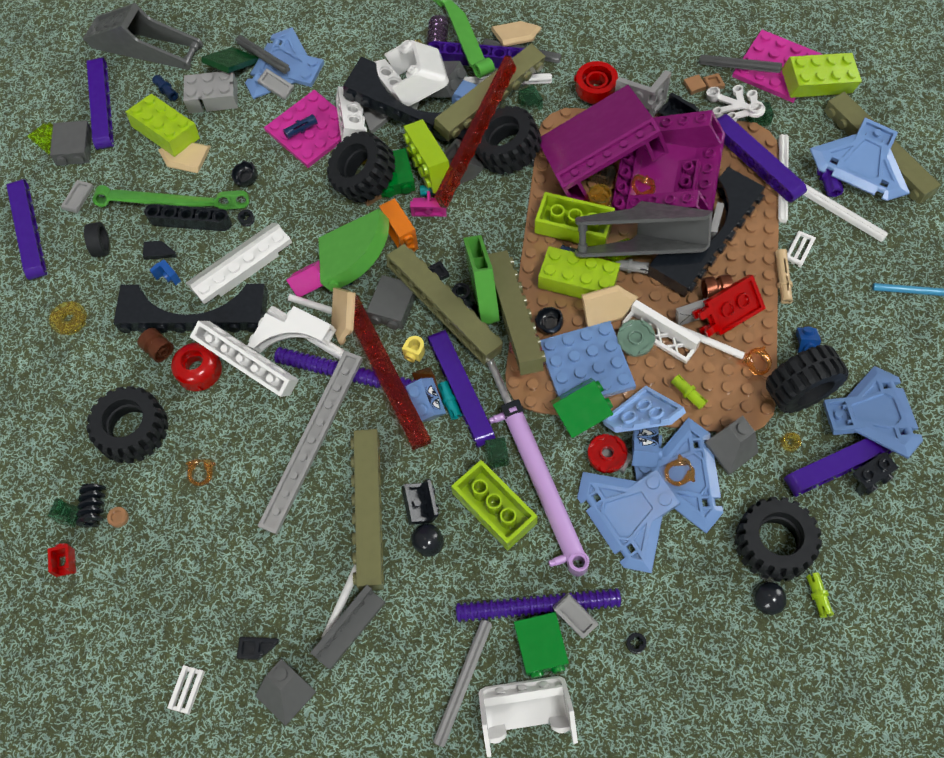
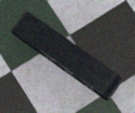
M150 204L144 209V214L152 226L227 231L232 226L229 215L224 209Z

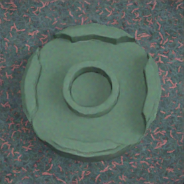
M629 320L619 328L617 335L618 344L626 355L632 357L643 356L649 353L654 346L655 331L644 320Z

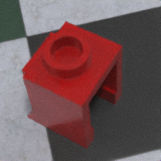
M61 543L47 549L48 572L50 574L60 577L77 573L74 548L66 543ZM65 557L66 563L61 566V558Z

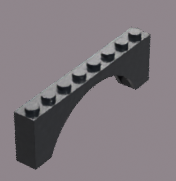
M362 56L343 85V96L348 100L358 102L364 107H369L380 114H385L407 125L423 119L433 136L451 144L455 139H459L468 147L473 132L476 131L475 127L477 124H480L482 117L480 119L477 118L469 128H464L456 138L447 141L434 129L435 118L442 112L420 111L396 100L382 85L377 73L376 63Z
M727 167L718 178L716 189L724 203L725 224L720 232L710 241V247L706 251L698 253L658 254L649 265L647 275L683 297H686L689 292L692 293L698 284L696 282L705 277L706 269L715 264L716 256L725 251L726 243L734 239L737 234L736 230L738 228L742 229L746 222V217L752 216L756 209V204H761L765 197L763 195L765 187Z
M246 284L237 296L219 308L204 313L187 315L171 313L153 305L146 298L139 285H120L113 323L123 333H130L131 331L143 333L149 328H155L160 333H166L167 331L184 333L185 331H193L198 321H210L224 331L234 333L249 331L255 333L260 319L266 313L268 290L265 284Z

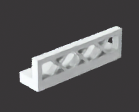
M635 300L632 304L631 312L622 322L623 325V323L631 320L633 316L639 320L646 321L656 330L657 334H655L654 345L685 364L696 352L701 338L638 300ZM668 337L672 339L673 344L665 345L662 343L661 338ZM685 347L690 352L685 357L678 352V348Z

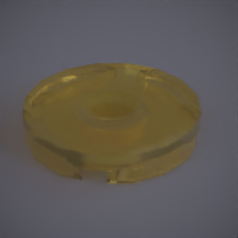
M63 302L52 310L49 323L56 333L60 335L67 334V336L73 335L85 326L87 312L78 302ZM68 315H73L70 321H64Z

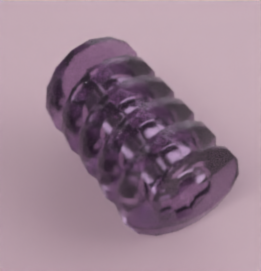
M435 15L430 18L428 22L427 45L432 41L447 42L449 24L447 17Z

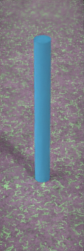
M873 283L872 285L873 291L944 296V288Z

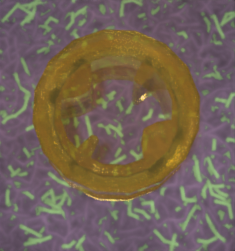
M789 432L783 437L781 445L786 451L794 452L801 445V438L798 434ZM793 439L796 444L791 446L788 444L789 441L786 440Z

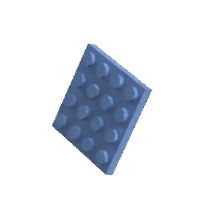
M611 321L540 340V351L544 350L546 356L545 365L557 397L589 378H592L595 382H600L604 389L601 392L604 398L636 389L635 381L621 346L618 344Z

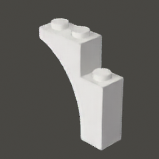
M293 306L287 313L285 322L265 313L264 317L260 319L255 333L250 336L247 346L261 353L270 345L288 338H308L328 346L336 329L331 324Z

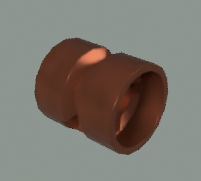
M731 275L717 276V279L713 276L702 278L701 292L703 299L709 298L732 285Z
M155 328L145 330L137 341V345L145 353H149V356L158 363L163 362L174 350L173 344Z

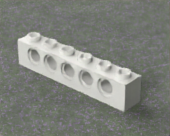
M198 321L190 335V338L280 397L290 396L299 380L210 321Z

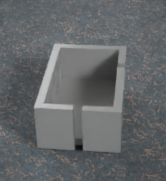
M220 71L184 75L183 101L189 114L204 112L199 99H202L207 112L238 108V83L234 71L230 73Z

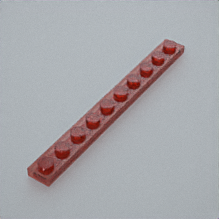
M505 55L434 196L442 208H447L450 201H452L471 158H473L475 150L481 142L482 136L488 128L489 122L495 114L496 108L516 71V65L511 56Z
M356 295L353 331L412 450L431 444L429 434L358 295Z

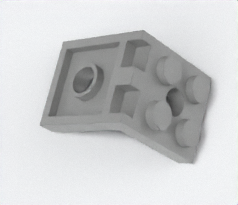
M665 70L651 87L619 77L616 80L615 92L629 85L651 116L654 117L667 101L671 72Z

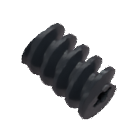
M91 483L83 484L79 489L80 496L78 501L80 503L77 506L79 509L76 515L78 517L76 519L77 526L85 528L98 527L99 524L96 522L103 521V517L97 516V514L104 512L103 509L98 507L104 506V502L99 499L105 498V494L100 493L106 490L105 486Z

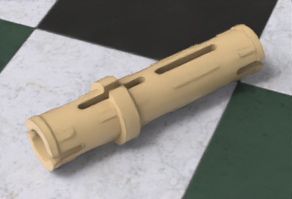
M779 249L775 252L779 279L777 287L780 289L781 304H790L793 302L791 290L793 282L790 280L787 250Z

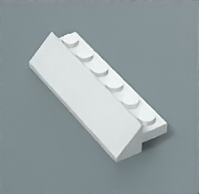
M271 223L187 281L186 285L205 304L218 294L220 297L273 261L279 256L278 252L290 245L292 241L278 223Z

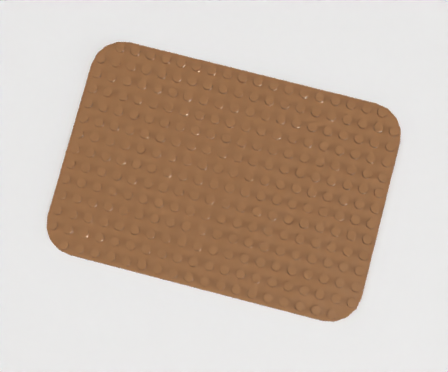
M563 108L551 113L540 126L541 136L586 109ZM736 122L779 160L778 143L769 130L755 122ZM723 145L719 177L727 167H730L765 187L763 192L765 197L760 205L756 204V209L752 216L746 217V222L742 229L738 228L736 230L737 234L734 239L726 243L725 251L716 256L715 264L706 269L707 273L704 278L713 276L717 279V276L730 274L733 283L747 275H753L766 309L721 336L716 335L715 332L709 337L745 352L743 359H739L700 342L698 349L687 364L656 345L653 346L649 353L640 357H632L623 352L635 381L636 389L609 396L608 398L613 405L611 410H615L644 386H648L680 404L686 411L673 424L660 427L680 428L689 417L708 432L717 433L743 415L754 431H757L769 422L775 411L776 403L766 389V380L772 374L771 372L777 369L778 271L775 252L778 250L779 193L726 145ZM540 147L534 160L518 282H521L523 288L522 295H525L527 299L526 309L530 308L531 323H535L538 312L545 307L559 309L564 317L563 327L555 334L547 335L542 333L536 326L537 333H535V336H539L540 340L585 328L586 321L582 299L538 288V276L548 246L559 249L562 245L578 248V243L535 233V219L544 193L548 192L567 197ZM621 159L581 181L589 196V199L586 200L587 202L612 207ZM717 191L715 195L712 219L714 216L717 202L723 203ZM723 208L717 234L725 224V208ZM638 223L612 224L606 244L633 239L637 235ZM658 254L603 256L597 258L612 261V258L622 260L633 259V261L649 262L650 265ZM619 271L616 285L638 296V301L676 323V308L703 300L700 279L696 282L698 284L692 293L689 292L686 297H683L645 273L631 272L630 274L627 271ZM631 309L622 320L611 322L616 336L623 320L631 312ZM706 318L681 326L700 333L698 328L709 324ZM668 337L661 338L662 343L665 345L673 344L672 339ZM509 343L505 376L506 388L512 399H519L522 407L526 410L540 414L558 415L550 402L557 398L545 362H543L544 371L520 375L511 343ZM685 347L678 348V352L685 357L690 352ZM678 374L691 386L694 385L696 387L695 390L708 400L702 409L699 410L688 398L685 399L683 394L671 384V381Z

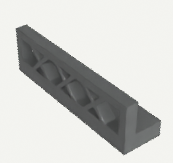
M366 585L310 653L331 671L385 605V601L377 596L372 588Z

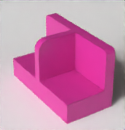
M427 191V198H413L410 201L411 216L447 217V198H431V192Z
M319 260L294 272L286 279L296 296L301 297L323 286L320 283Z

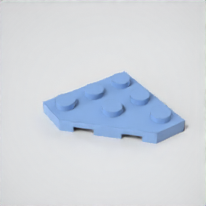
M644 386L613 410V415L602 422L610 430L619 433L671 425L682 417L686 411L680 404L648 386Z

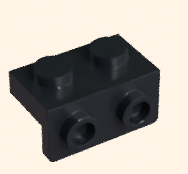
M671 92L668 101L658 111L657 116L699 112V108Z
M883 452L853 473V476L860 483L855 491L859 496L865 493L868 495L872 494L878 489V484L882 482L885 485L894 478L892 474L899 467L886 452Z
M426 479L423 483L404 484L401 487L409 525L429 524L438 517L439 507L435 501V488L431 483V479Z

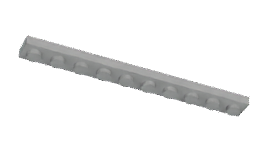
M344 350L258 524L259 528L278 535L363 361L361 356Z

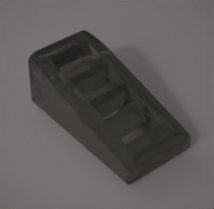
M609 165L585 180L611 187L616 176L614 165Z

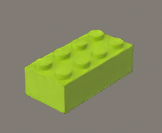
M853 53L789 57L782 68L790 98L837 95L843 92L846 94L853 93L862 82Z
M153 94L148 95L125 111L131 127L174 157L185 150L190 144L200 139L194 122Z
M424 120L405 125L403 138L408 145L406 147L409 157H412L414 167H418L420 177H424L426 187L430 188L433 194L453 187L449 160Z
M545 192L535 219V233L579 243L578 225L575 224V218L615 211V208ZM612 224L588 225L586 231L587 246L606 244Z
M548 246L538 276V288L582 299V294L616 285L621 263L596 257H577L575 252Z
M482 460L451 486L452 494L507 551L537 524L538 516Z

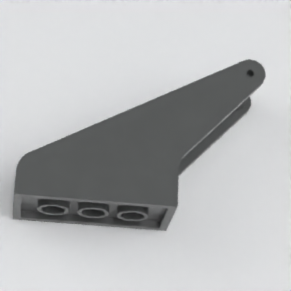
M136 3L97 15L83 37V40L96 50L186 70L191 68L194 53L203 46L200 39L150 18ZM134 35L189 46L190 49L187 55L181 58L141 41Z
M641 201L630 209L575 218V224L578 225L579 243L578 249L575 250V256L603 257L704 252L710 247L713 211ZM638 223L637 235L631 240L587 247L586 231L588 225Z

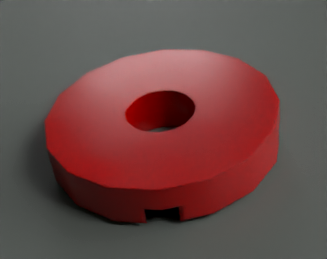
M602 434L596 436L590 442L587 458L596 470L602 473H613L624 466L627 460V447L619 437ZM605 449H609L612 451L613 455L611 457H605L603 456L602 451Z

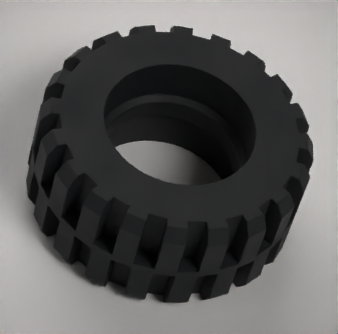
M511 106L497 108L496 111H491L488 113V116L483 117L480 120L481 123L475 127L476 131L473 132L472 146L483 166L493 173L504 174L506 172L511 174L515 170H522V167H527L530 161L535 159L536 153L539 152L541 147V134L533 116L527 110L517 106L513 108ZM516 135L510 142L497 146L504 138Z
M355 132L351 136L343 138V141L336 145L337 148L333 149L332 156L328 160L327 176L331 186L353 202L362 203L375 199V196H380L383 193L382 191L387 189L389 181L393 179L392 173L395 172V156H393V151L370 132ZM367 159L364 168L356 174L360 164Z
M818 345L808 348L794 357L792 356L785 363L780 364L777 369H774L766 380V389L779 410L784 413L798 412L804 408H809L813 404H817L837 391L847 381L849 371L833 347Z
M127 386L126 389L118 387L116 391L110 390L106 393V396L100 397L97 400L98 403L92 406V413L87 417L89 424L86 425V429L89 433L90 441L102 454L117 463L125 461L129 464L134 463V459L138 461L144 460L145 455L151 456L154 454L153 449L156 447L160 448L162 445L160 440L165 439L167 435L164 430L168 429V422L166 421L168 418L163 407L150 392H146L145 389L140 387L136 389L134 386ZM132 412L143 414L141 424L133 433L124 437H113L114 426L121 417Z
M769 497L767 501L761 499L757 501L756 505L752 504L744 513L735 531L737 533L735 544H738L736 551L738 555H743L742 563L745 566L749 564L752 567L750 570L752 573L756 574L758 571L762 574L761 578L767 580L769 577H773L775 582H780L782 579L789 581L795 576L799 577L817 559L820 553L819 549L822 546V540L818 539L822 534L820 528L815 526L818 523L815 517L811 518L808 515L810 511L806 507L802 509L799 507L800 503L795 500L793 503L788 502L789 499L781 497L780 500H777V497ZM766 523H777L785 526L795 538L796 550L794 553L782 556L769 551L761 542L759 536L760 527Z

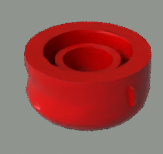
M592 61L582 65L574 76L578 96L589 104H596L615 92L616 80L618 79L616 69L602 61Z
M198 342L184 345L174 354L171 369L173 376L183 388L189 391H202L210 388L219 379L222 364L218 355ZM202 361L198 368L189 370L192 363Z

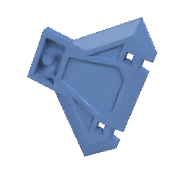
M291 27L272 34L270 40L273 43H267L264 50L288 64L290 71L284 74L259 58L250 73L254 76L253 79H247L245 82L253 99L271 93V91L257 82L266 68L291 84L297 83L312 87L324 65V60L308 56Z
M864 118L857 134L810 148L818 170L824 173L826 169L833 171L831 176L872 195H875L876 191L882 193L881 199L885 201L910 194L891 151L893 142L898 134L897 131Z
M876 366L869 371L847 397L824 400L823 406L833 435L858 433L907 459L923 442L921 434L913 433L914 430H918V425L904 389L896 388L895 386L901 384L899 377Z
M688 417L662 448V459L657 461L656 468L634 466L635 480L640 481L654 470H657L680 502V505L674 509L707 534L723 514V507L716 506L715 499L721 498L715 458L704 443L711 438V433ZM693 443H698V448H694ZM702 500H707L706 507H703Z
M654 470L640 481L583 472L577 498L581 504L587 501L590 505L586 512L613 553L621 552L624 556V559L620 561L623 568L652 573L662 517L680 505L676 496L657 470ZM597 494L601 498V500H599L598 502L594 498V496ZM631 544L635 548V551L632 553L628 549V546Z

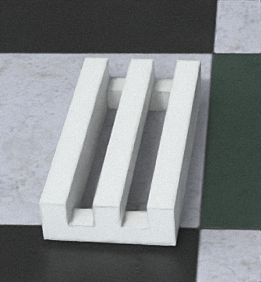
M798 231L787 253L788 261L793 265L797 264L801 268L816 237ZM800 236L804 237L795 256L791 257L790 255ZM808 239V240H810V242H809V244H808V246H807V248H806V250H805V252H804V254H803L801 260H799V259H797V258H798V256H799V254H800V252H801V250H802V248H803V246H804L806 240Z
M183 665L167 708L190 715L205 671ZM187 672H189V675H188L187 680H186V683H185V685H184V688H183L182 694H181V696H180L179 702H178L177 706H175V705H176V702H177V700H178L180 691H181V689H182L183 683H184V681H185ZM194 674H197L186 707L182 708Z

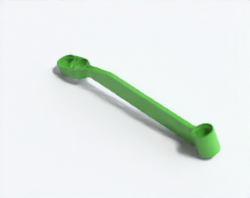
M433 0L440 7H445L468 64L473 69L475 76L482 78L494 72V63L489 57L484 58L466 14L452 0Z
M100 185L95 189L93 202L99 207L108 205L109 201L190 207L215 206L219 209L228 210L247 207L249 195L242 190L219 192L215 198L110 190L107 186ZM238 196H243L246 198V201L240 203L236 200V198ZM221 197H225L228 199L229 202L227 204H221L219 202V199Z

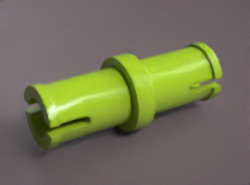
M680 374L671 381V384L683 394V397L685 399L688 398L699 410L707 404L708 400L695 390L696 387L694 385L691 386Z
M812 573L813 576L811 574L807 575L806 578L812 591L811 597L816 602L820 618H827V615L833 616L834 612L828 600L829 593L824 589L820 573Z

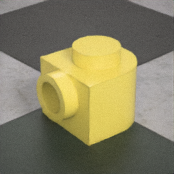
M411 336L406 340L402 347L406 360L409 362H415V360L420 362L425 354V346L421 337Z

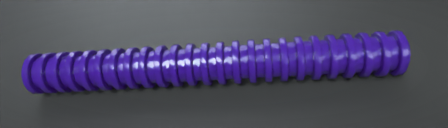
M278 347L274 355L275 363L291 365L292 367L297 366L299 369H308V371L319 372V374L324 373L327 376L330 374L331 377L338 364L336 360H327V358L311 356L310 354L305 355L303 352H294V350L283 349V347ZM359 367L353 382L356 383L358 381L359 384H369L371 387L375 385V388L380 387L383 390L386 388L387 391H397L399 394L403 392L404 395H407L408 392L405 386L416 380L411 381L409 378L405 380V377L399 378L397 375L394 377L393 374H383L380 371L377 373L376 370L371 371V369L366 370L364 367L361 369Z
M615 588L613 591L612 589H608V591L602 589L601 592L589 590L588 593L582 591L581 594L579 592H575V594L569 592L585 610L587 608L593 610L594 607H597V609H600V607L607 609V606L613 608L614 606L620 607L621 595L618 588ZM557 593L555 596L549 594V597L545 595L539 597V595H536V598L529 596L527 599L526 597H523V599L516 597V600L512 598L506 600L504 598L503 601L496 599L495 602L493 600H490V602L483 600V603L477 601L474 604L472 601L470 604L463 602V605L457 603L456 617L458 622H461V620L468 622V619L475 621L477 618L478 620H481V618L488 620V617H491V619L498 617L500 619L501 616L508 618L509 615L511 617H514V615L521 617V614L527 616V614L531 613L532 616L534 613L541 615V612H544V614H547V612L553 613L555 611L553 606L566 594L562 593V595H559Z

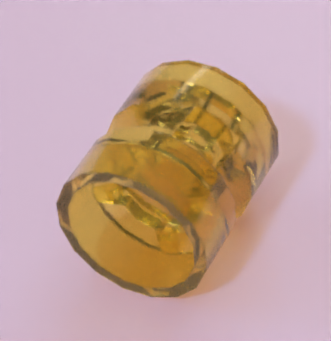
M604 184L593 185L588 192V202L610 207L611 189Z

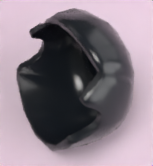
M244 160L237 164L231 173L234 183L241 187L251 186L258 176L257 169L253 163Z
M545 307L538 312L535 323L542 333L547 335L555 334L563 327L564 317L559 309Z
M422 524L411 535L414 549L422 556H435L444 546L443 535L433 524Z
M763 582L758 584L753 590L754 605L762 613L775 615L781 613L786 607V593L778 584Z

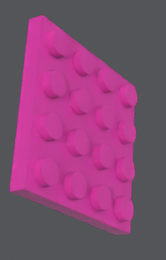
M761 30L743 59L780 62L783 68L789 57L823 54ZM735 69L733 72V78L792 103L797 98H790L782 70L780 73Z
M316 90L310 92L264 127L271 137L307 168L341 142L337 108ZM311 114L315 116L318 124L306 129L304 133L300 132L290 139L286 138L283 129Z

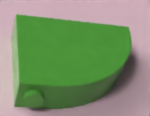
M380 209L319 237L320 283L332 292L333 288H341L358 279L374 264L381 254L389 233V218Z
M482 236L466 237L463 240L478 315L482 322L493 324L500 321L493 268Z

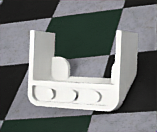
M405 40L398 47L385 53V57L398 75L406 72L407 78L392 85V88L401 103L407 106H411L439 91L449 82L442 56L435 47L413 40Z
M552 676L487 686L479 691L481 720L487 757H492L490 743H500L507 736L506 730L550 723L551 729L558 733L570 731L573 744L578 743L574 710L567 684L563 677Z

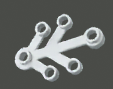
M742 85L733 87V95L736 96L737 100L722 95L718 87H711L706 92L707 99L710 102L720 101L728 104V106L716 107L712 110L716 118L723 115V113L730 112L727 115L737 122L738 118L746 116L758 118L766 111L763 103L757 100L758 94L756 90L747 92V99L751 101V104L745 103ZM743 109V111H740V112H736V113H735V112H731V111Z

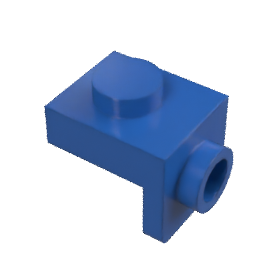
M809 326L797 328L798 353L820 345L821 338L816 328Z

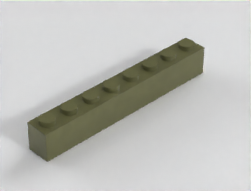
M531 43L438 115L434 121V129L447 141L456 138L464 128H469L474 120L480 119L488 109H493L497 102L501 99L504 100L512 90H517L521 83L528 81L536 71L540 72L544 67L546 56Z
M845 92L830 99L824 111L827 117L837 123V126L849 136L857 134L864 118L874 121ZM894 140L891 151L910 192L908 195L910 199L921 204L934 196L941 184Z
M403 244L387 254V266L484 365L501 353L503 346L501 338L495 335L488 325L482 322L476 313L469 309L463 300L457 297L451 288L445 285L439 276L432 272L427 264L416 256L411 248Z
M507 250L488 254L493 268L497 301L520 375L544 371L543 362H546L544 350L540 351L541 341L539 336H535V333H537L534 322L531 323L530 321L532 320L530 308L526 309L527 299L525 295H522L523 288L521 282L517 281L519 276L517 269H513L515 267L513 257H509Z
M377 429L354 431V438L350 439L351 450H354V456H351V467L354 468V475H351L352 487H355V494L351 495L352 506H355V513H352V524L355 525L356 532L352 533L353 545H356V552L352 554L353 565H356V572L353 573V584L357 585L359 591H362L366 585L372 588V590L384 589L380 438Z

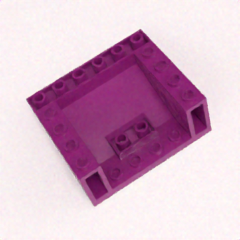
M629 85L541 136L542 143L540 144L567 197L583 201L588 200L589 196L581 181L641 146H644L652 161L669 153L661 130Z
M712 110L653 117L661 130L669 153L652 161L644 146H641L621 158L612 207L615 208V211L630 209L639 202L645 201L713 211L725 132Z

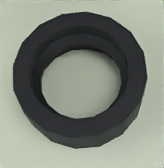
M103 223L86 224L84 226V240L92 257L108 255L110 243Z

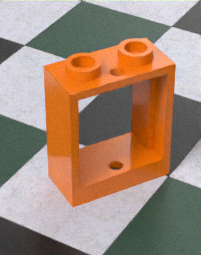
M394 198L380 205L379 209L389 218L388 234L397 248L405 244L414 252L419 249L416 230L396 199Z

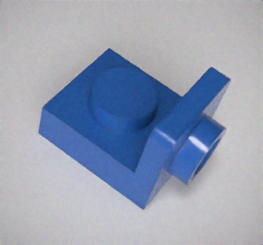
M164 259L150 269L156 280L163 276L167 282L172 281L175 285L181 282L176 272Z

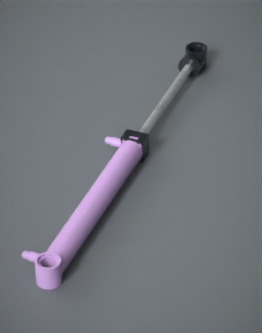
M466 283L454 285L452 292L457 297H460L469 309L475 311L477 306L471 295L470 287ZM492 359L487 364L505 404L501 405V413L488 419L489 423L492 424L504 420L508 425L563 555L549 560V566H557L567 562L568 570L572 575L583 576L588 571L589 557L584 552L524 416V409L520 400H511L495 361ZM580 560L584 566L577 568L573 565V562Z

